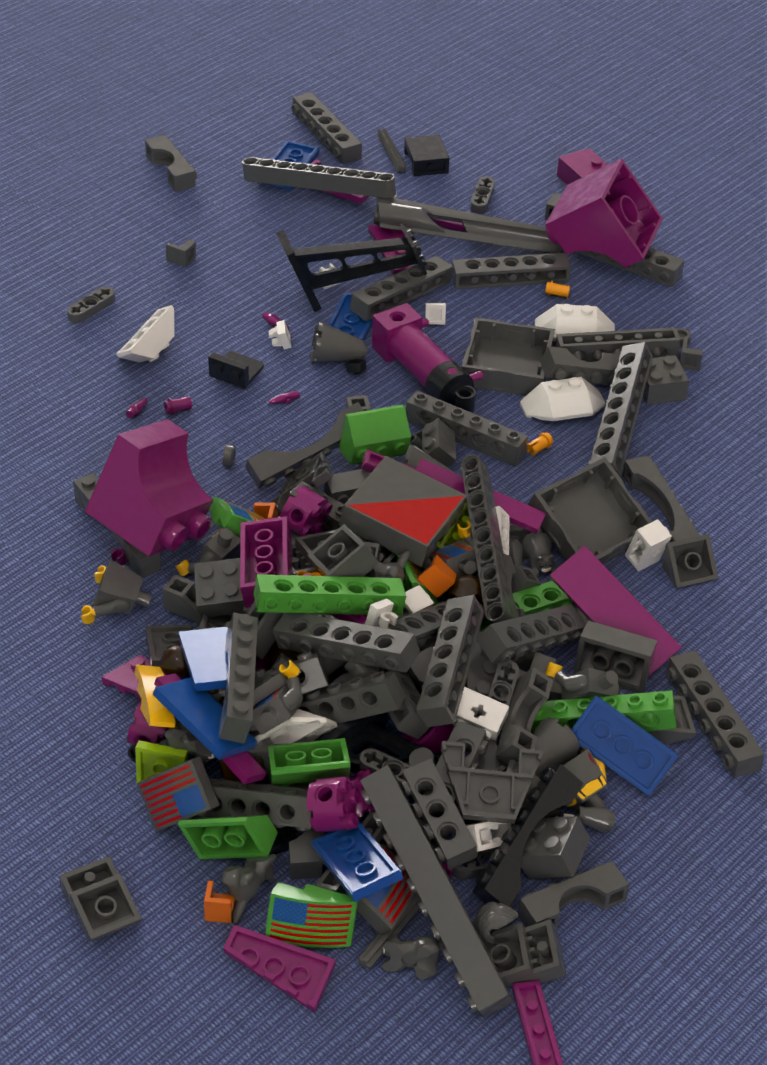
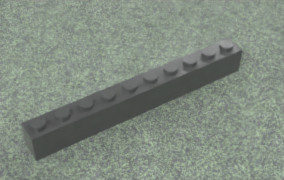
M386 765L360 780L364 787L360 792L368 805L372 803L375 809L372 815L378 826H384L387 833L383 837L389 848L395 847L398 856L394 858L401 871H407L410 878L406 881L413 894L418 892L422 900L418 902L425 917L430 915L434 923L430 928L437 941L442 939L446 947L442 949V952L448 963L452 964L454 962L458 970L454 975L461 988L467 987L470 993L467 1000L474 1013L479 1011L485 1018L514 1002L393 771Z

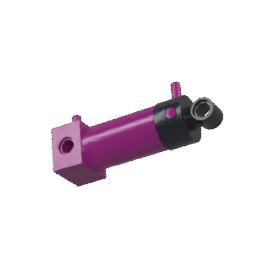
M408 303L373 315L372 348L386 363L397 359L426 388V391L432 397L473 413L476 390L473 388L474 382L483 379L484 374L482 371L469 375L422 331L423 327L429 325V320L427 318L423 319Z

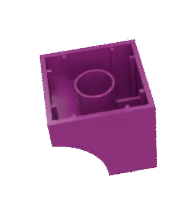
M621 158L568 184L545 225L550 241L554 244H559L566 255L576 251L599 252L613 258L625 268L645 258L663 218Z
M168 419L118 434L85 509L87 514L148 557L166 549L175 551L183 542L190 539L199 541L208 532L212 523V519L207 516V513L214 499L208 496L199 486L189 466L187 456L189 433Z

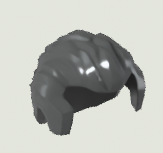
M492 901L479 908L473 924L484 941L494 943V937L490 935V931L492 929L499 930L508 927V923L517 919L519 914L510 906Z

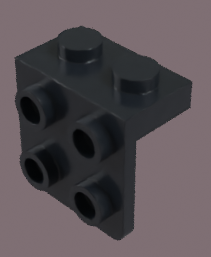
M229 351L225 356L214 352L208 356L210 377L244 389L264 368L262 361L234 351Z

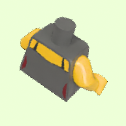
M582 749L580 755L563 765L584 783L572 804L566 806L573 810H576L578 806H582L585 803L588 807H606L607 805L598 795L608 786L605 765L593 757L589 749Z

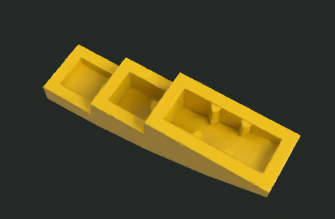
M136 665L134 674L139 681L137 692L142 699L140 710L149 726L175 728L174 715L153 695L156 687L154 685L156 677L164 676L161 668Z

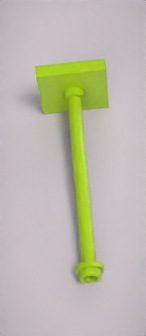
M139 740L135 747L137 783L187 762L188 751Z

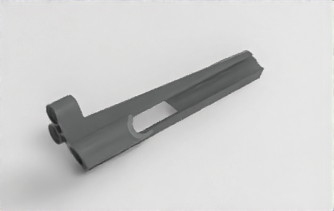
M397 193L391 198L377 197L374 224H378L380 228L402 231L400 225L404 224L406 230L411 229L413 233L549 253H563L561 246L552 243L548 238L546 227L396 199ZM432 219L462 223L466 232L442 229Z

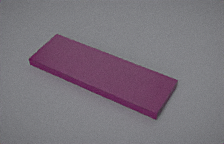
M585 545L550 574L551 580L590 621L658 640L648 678L662 667L670 657L681 650L682 647Z

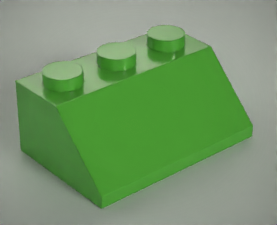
M403 404L345 415L339 450L351 465L362 463L366 450L388 457L406 455L410 445L411 433Z
M345 738L268 746L271 785L310 784L315 782L314 779L343 776L349 778L351 766Z
M268 815L179 820L178 826L199 859L268 857L278 833Z

